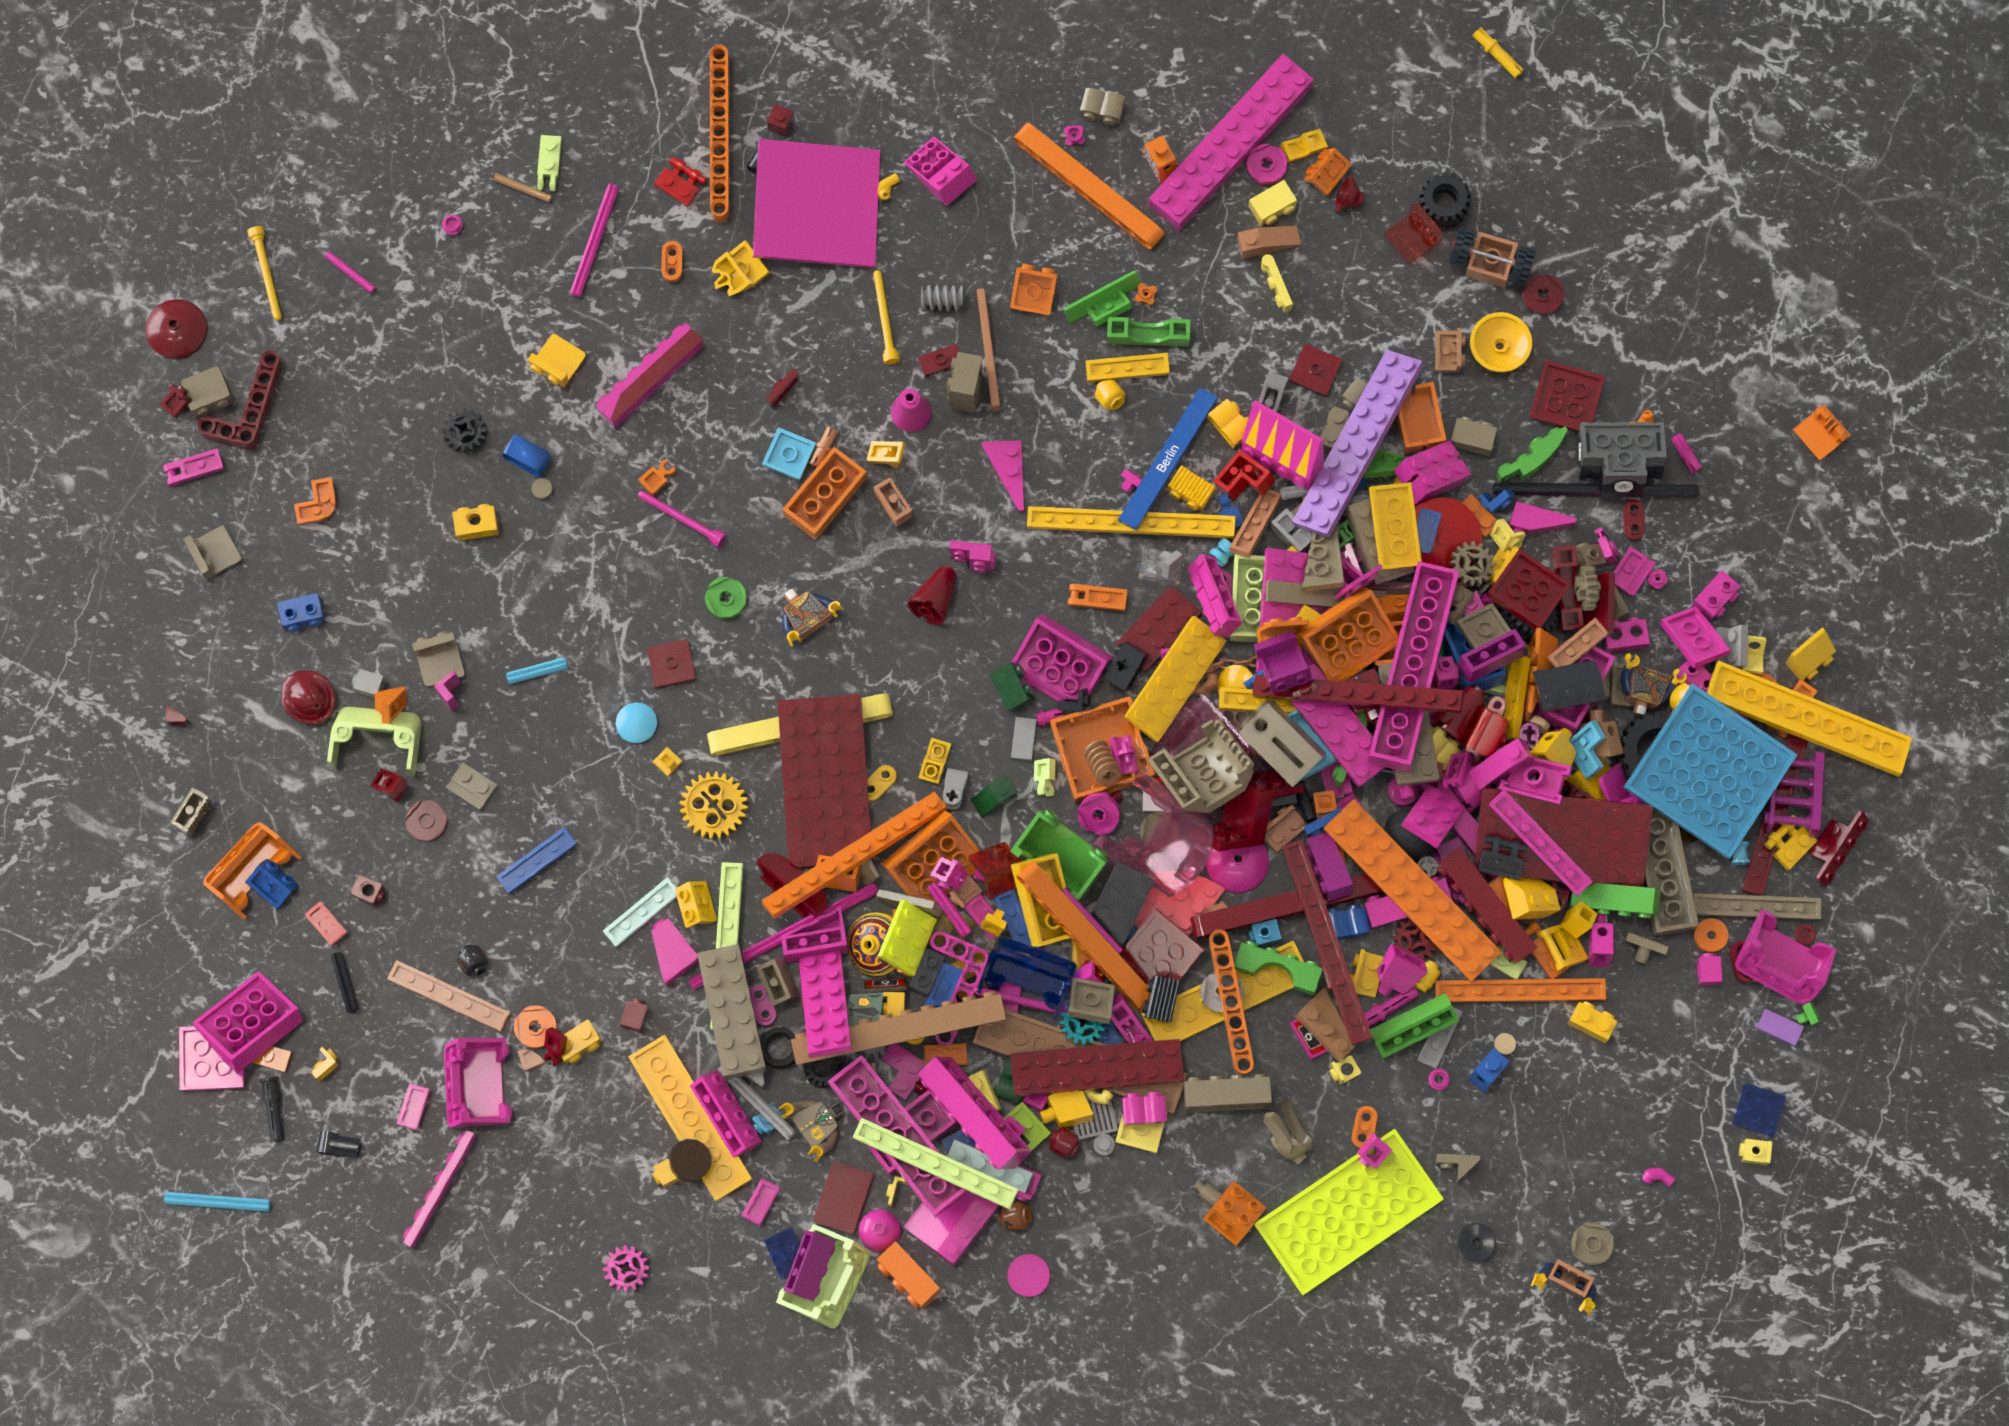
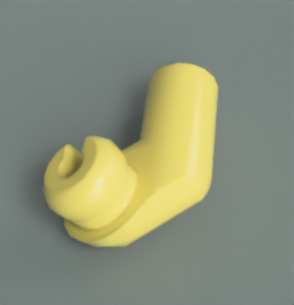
M1106 1089L1101 1094L1096 1090L1083 1091L1084 1095L1096 1104L1107 1105L1113 1097V1094Z

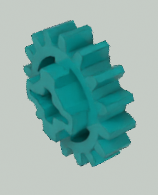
M1066 1005L1064 1009L1067 1013L1060 1014L1064 1020L1059 1022V1025L1064 1026L1061 1033L1067 1032L1068 1034L1066 1040L1073 1038L1074 1045L1080 1041L1081 1046H1084L1086 1040L1090 1044L1093 1043L1092 1037L1099 1039L1100 1035L1098 1032L1105 1030L1101 1027V1024L1104 1023L1085 1019L1084 1022L1087 1025L1080 1027V1022L1077 1020L1081 1018L1068 1016L1069 1006ZM1069 1023L1073 1025L1074 1033L1071 1031ZM1086 1030L1093 1031V1033H1091L1088 1036H1082L1083 1032Z

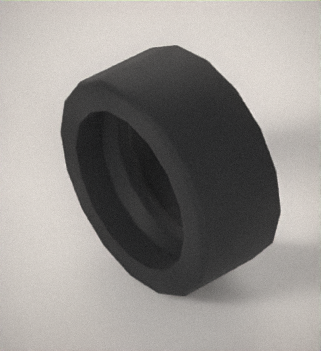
M775 1027L768 1030L760 1041L764 1061L767 1065L776 1069L790 1067L795 1063L793 1048L789 1057L784 1060H775L768 1054L767 1046L773 1037L784 1036L791 1041V1039H796L795 1034L785 1027Z

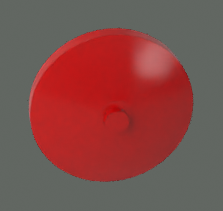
M1437 497L1424 500L1414 506L1416 522L1418 521L1421 508L1442 513L1430 554L1420 551L1422 562L1453 569L1454 567L1449 565V562L1454 560L1450 555L1453 552L1456 553L1455 549L1458 546L1462 548L1464 542L1468 546L1472 541H1475V546L1482 543L1480 524L1474 513L1463 503L1451 498Z

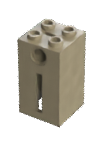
M1274 700L1269 703L1265 701L1255 710L1257 715L1254 718L1250 716L1240 725L1242 730L1239 734L1294 787L1327 753ZM1260 719L1267 722V728L1260 726Z

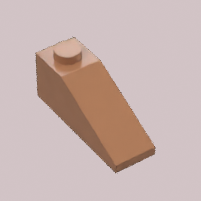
M1297 225L1255 228L1238 232L1237 236L1242 259L1302 245Z

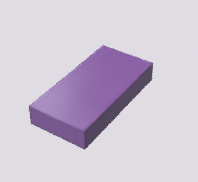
M1764 1009L1756 1027L1757 1030L1794 1047L1804 1026L1767 1009Z

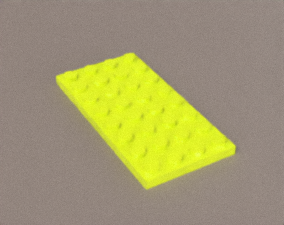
M1396 1129L1380 1138L1392 1151L1377 1169L1371 1165L1367 1168L1358 1160L1361 1156L1356 1154L1254 1224L1302 1296L1444 1200ZM1372 1148L1368 1154H1373L1375 1152V1149Z

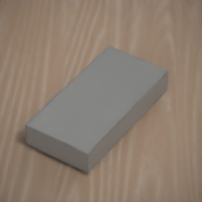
M1016 717L1011 759L1032 761L1037 719Z

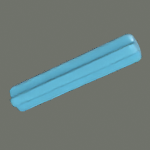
M559 658L508 672L506 676L508 683L513 684L565 670L568 668L565 658Z

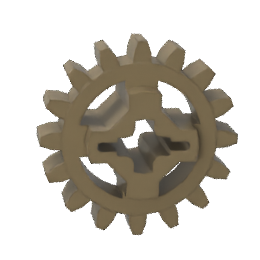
M1472 541L1468 546L1464 542L1462 548L1458 546L1455 549L1456 553L1453 552L1450 555L1454 560H1451L1449 565L1453 566L1454 570L1459 571L1458 579H1462L1461 585L1468 582L1469 587H1472L1474 583L1480 586L1482 581H1488V576L1493 574L1490 568H1493L1495 563L1490 562V560L1494 556H1488L1487 553L1490 549L1483 550L1482 543L1475 546V541ZM1470 562H1474L1475 565L1471 567L1469 564Z
M1580 566L1575 577L1574 594L1577 597V601H1580L1582 611H1592L1596 608V602L1599 600L1601 585L1597 575H1595L1593 566Z

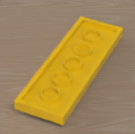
M1192 616L1124 718L1153 741L1159 742L1226 643V640L1221 636L1214 635L1209 626L1196 616Z

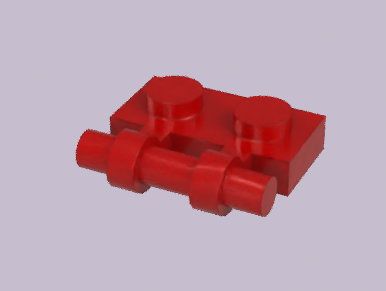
M672 157L669 164L675 168L673 171H670L665 167L654 182V186L688 208L699 192V189L694 184L699 182L703 185L707 178L701 175L699 170H693L687 166L686 162L682 159L678 160ZM683 172L690 178L686 181L679 175Z

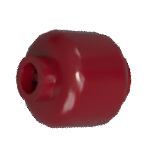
M1061 1127L1058 1131L1054 1129L1047 1139L1050 1141V1151L1063 1159L1068 1156L1072 1158L1080 1146L1078 1142L1079 1136L1066 1127Z

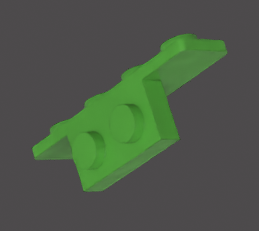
M1134 270L1065 307L1064 311L1068 322L1073 323L1088 314L1097 327L1107 322L1108 317H1116L1131 309V302L1125 294L1136 289L1140 284L1137 272Z

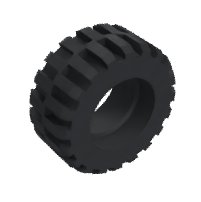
M1654 712L1652 715H1649V713L1642 714L1640 718L1636 717L1624 729L1620 737L1623 754L1617 755L1616 764L1620 763L1627 781L1640 762L1637 753L1640 742L1646 737L1657 736L1670 717V713L1661 715V712Z

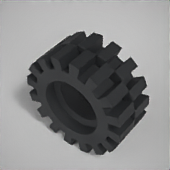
M839 1056L804 1063V1073L808 1081L818 1088L829 1086L828 1081L843 1070ZM821 1060H826L831 1064V1071L826 1076H820L815 1072V1065Z

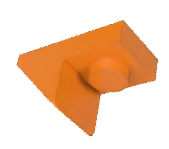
M398 687L375 693V710L379 711L382 715V723L390 724L407 706L406 687Z

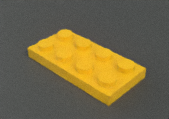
M1412 483L1369 487L1378 562L1383 567L1380 570L1417 566L1418 561H1422Z

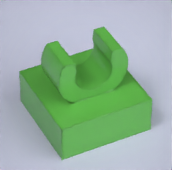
M1811 1002L1803 1005L1802 1007L1805 1012L1796 1016L1799 1024L1809 1021L1811 1025L1815 1026L1822 1022L1814 1003Z

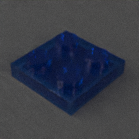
M1744 1083L1732 1124L1773 1138L1786 1096Z

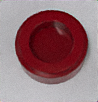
M1809 924L1799 925L1794 931L1795 941L1804 946L1810 945L1816 938V931Z

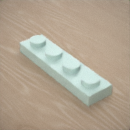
M956 1139L953 1141L947 1156L1015 1187L1024 1193L1033 1176V1172L1019 1166L1015 1169H996L989 1163L990 1158L985 1153Z

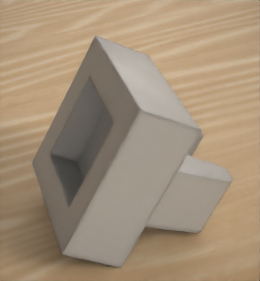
M1177 550L1172 554L1163 551L1158 556L1162 559L1158 562V566L1162 569V576L1164 578H1171L1181 569L1182 554Z

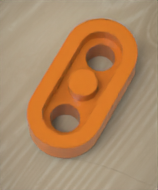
M669 241L662 248L661 272L663 278L668 282H677L682 277L683 250L676 241ZM671 251H676L674 256L669 255ZM671 270L676 271L674 275H669Z
M1363 1106L1356 1113L1351 1140L1353 1145L1359 1149L1370 1138L1371 1133L1375 1132L1378 1116L1376 1110L1370 1106ZM1368 1114L1370 1120L1364 1121L1362 1116ZM1364 1135L1366 1141L1360 1142L1358 1136Z

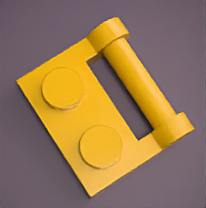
M1561 924L1539 932L1540 938L1544 939L1556 962L1555 967L1557 971L1583 963L1589 959L1579 939H1576L1562 928ZM1552 935L1554 936V938H1555V940H1556V942H1557V944H1558V946H1559V948H1560L1561 952L1563 953V955H1564V957H1565L1566 960L1563 959V957H1562V955H1561V953H1560V951H1559L1557 945L1555 944V942H1554V940H1553V938H1552Z

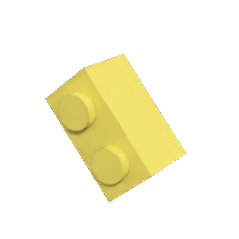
M1285 180L1251 198L1248 207L1260 226L1270 225L1280 215H1288L1293 212L1297 199Z

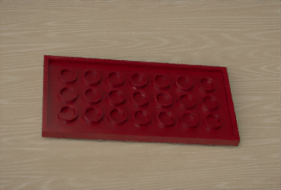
M861 694L777 700L788 860L796 867L816 866L819 855L831 857L871 832Z
M1482 788L1474 866L1477 870L1483 849L1492 850V844L1485 843L1486 835L1494 837L1499 835L1503 839L1511 841L1516 839L1520 840V843L1526 844L1489 805L1502 791L1501 789ZM1507 791L1592 879L1593 882L1591 884L1602 883L1644 887L1652 805L1563 796L1562 803L1556 804ZM1499 846L1498 852L1510 855L1511 849ZM1529 846L1526 853L1518 851L1517 857L1525 859L1520 877L1562 881Z

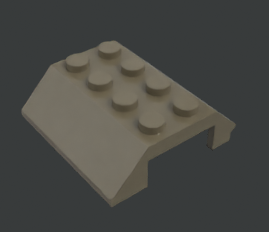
M1217 719L1214 723L1210 720L1203 724L1201 728L1206 737L1176 756L1171 757L1164 748L1147 759L1184 811L1212 812L1244 792L1254 773L1252 771L1254 762L1221 719Z

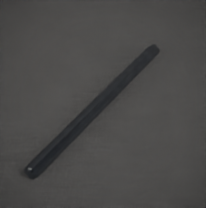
M1495 482L1492 486V491L1495 495H1499L1504 490L1511 489L1515 495L1601 496L1600 484ZM1645 484L1643 496L1697 497L1699 495V486Z

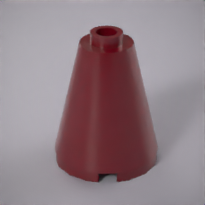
M949 566L939 567L909 598L907 607L916 617L920 618L923 616L927 618V623L940 625L944 622L957 579L955 570Z
M1476 685L1474 687L1468 686L1463 690L1464 699L1461 713L1435 712L1430 716V720L1436 726L1443 729L1448 736H1454L1456 738L1455 741L1459 744L1464 743L1485 701L1483 696L1485 692Z

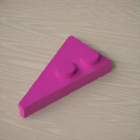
M1021 440L982 442L983 450L986 452L998 477L1011 496L1015 507H1017L1018 511L1024 512Z

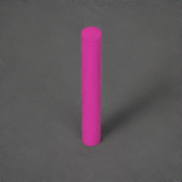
M331 251L325 254L324 257L369 293L372 294L376 290L373 284Z

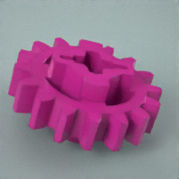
M624 1245L622 1251L616 1247L615 1254L608 1253L611 1259H604V1262L608 1265V1267L602 1268L603 1272H608L604 1278L605 1280L611 1279L609 1286L613 1287L616 1284L617 1291H620L622 1287L626 1293L629 1292V1287L636 1291L637 1284L644 1285L642 1278L648 1279L649 1277L645 1274V1271L650 1270V1267L644 1266L648 1259H641L643 1252L635 1253L636 1247L634 1246L631 1250H628L627 1245ZM626 1255L625 1259L621 1261L616 1260L620 1256ZM635 1258L640 1263V1269L634 1266ZM627 1264H629V1267L634 1272L626 1271V1273L624 1274L623 1270L620 1267H626ZM612 1268L617 1270L619 1274L617 1280L612 1274ZM636 1277L634 1281L626 1283L627 1279Z

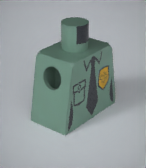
M883 993L849 995L847 1009L851 1026L858 1025V1020L871 1018L872 1022L879 1020V1016L882 1015Z

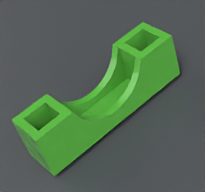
M1108 317L1107 344L1189 347V319H1169L1161 323H1141L1130 318Z
M1251 941L1241 942L1234 963L1236 971L1254 976L1263 967L1277 966L1284 969L1290 975L1294 990L1314 996L1323 969L1319 967V964L1312 961H1307V963L1298 961V957L1290 954L1286 956L1278 954L1279 951L1272 948H1266V950L1258 948V944Z

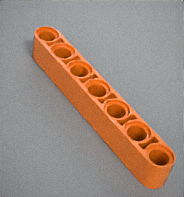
M1215 930L1210 935L1209 946L1233 1067L1238 1075L1247 1076L1251 1073L1254 1062L1230 941L1225 931ZM1215 936H1222L1225 943L1220 946L1216 945L1213 942V938ZM1224 956L1229 960V964L1220 966L1217 959ZM1224 977H1229L1232 979L1233 985L1225 987L1222 985L1221 980ZM1228 998H1234L1237 1001V1006L1229 1008L1225 1001ZM1230 1020H1240L1241 1027L1238 1029L1232 1028L1229 1024ZM1235 1040H1243L1245 1048L1242 1050L1236 1049L1234 1047ZM1245 1060L1249 1063L1250 1068L1246 1071L1240 1070L1238 1062Z

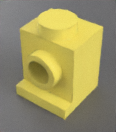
M1745 1139L1744 1143H1740L1739 1156H1742V1162L1768 1165L1771 1160L1772 1141ZM1757 1147L1759 1154H1754L1752 1148Z

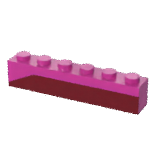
M687 323L683 326H677L669 339L662 340L658 344L656 351L652 354H647L643 358L642 364L638 367H633L628 372V377L623 381H618L608 395L605 394L598 400L596 405L598 412L616 428L704 346L703 339Z

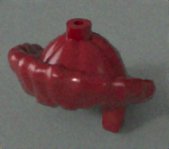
M307 670L296 671L289 675L282 684L281 702L286 713L294 720L306 725H317L318 723H324L333 714L336 707L335 691L331 683L328 682V679L320 673Z

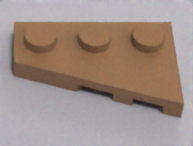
M1325 987L1295 1015V1018L1338 1062L1355 1047V1045H1351L1346 1028Z

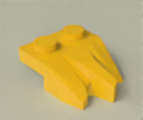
M746 240L731 252H726L719 257L712 268L713 273L721 274L714 282L715 288L720 289L728 285L727 293L729 296L750 289L771 273L760 258H753V248Z

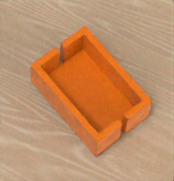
M1434 382L1415 385L1414 395H1411V388L1396 415L1404 455L1421 452L1423 447H1426L1427 450L1446 442Z
M896 1241L877 1258L878 1270L886 1278L890 1276L893 1279V1286L901 1294L905 1292L908 1295V1302L915 1309L920 1307L924 1310L941 1293L940 1287Z

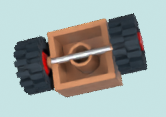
M1459 227L1452 246L1449 263L1465 267L1468 255H1471L1465 277L1505 288L1510 269L1514 266L1510 281L1526 286L1528 276L1534 264L1533 260L1536 250L1520 246L1515 261L1514 256L1518 243L1478 232L1475 245L1471 248L1475 232Z

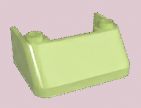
M344 707L339 711L331 729L327 762L331 768L336 769L339 744L351 739L353 729L394 733L395 744L399 748L409 749L406 769L410 776H415L422 726L421 720L415 713L401 712L390 724L382 723V715L375 709Z

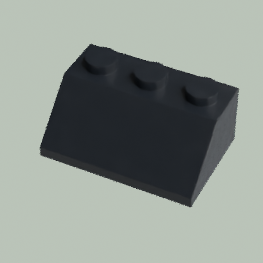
M1595 660L1532 672L1540 713L1599 703L1606 700L1602 678Z

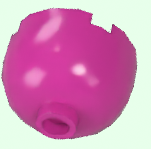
M877 1209L870 1211L863 1217L859 1224L858 1233L861 1242L866 1248L873 1252L883 1253L895 1241L899 1242L901 1227L899 1220L894 1214L887 1210Z

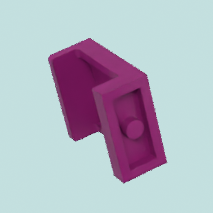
M1294 631L1254 644L1256 657L1272 694L1284 692L1289 688L1312 681L1310 668L1300 651Z

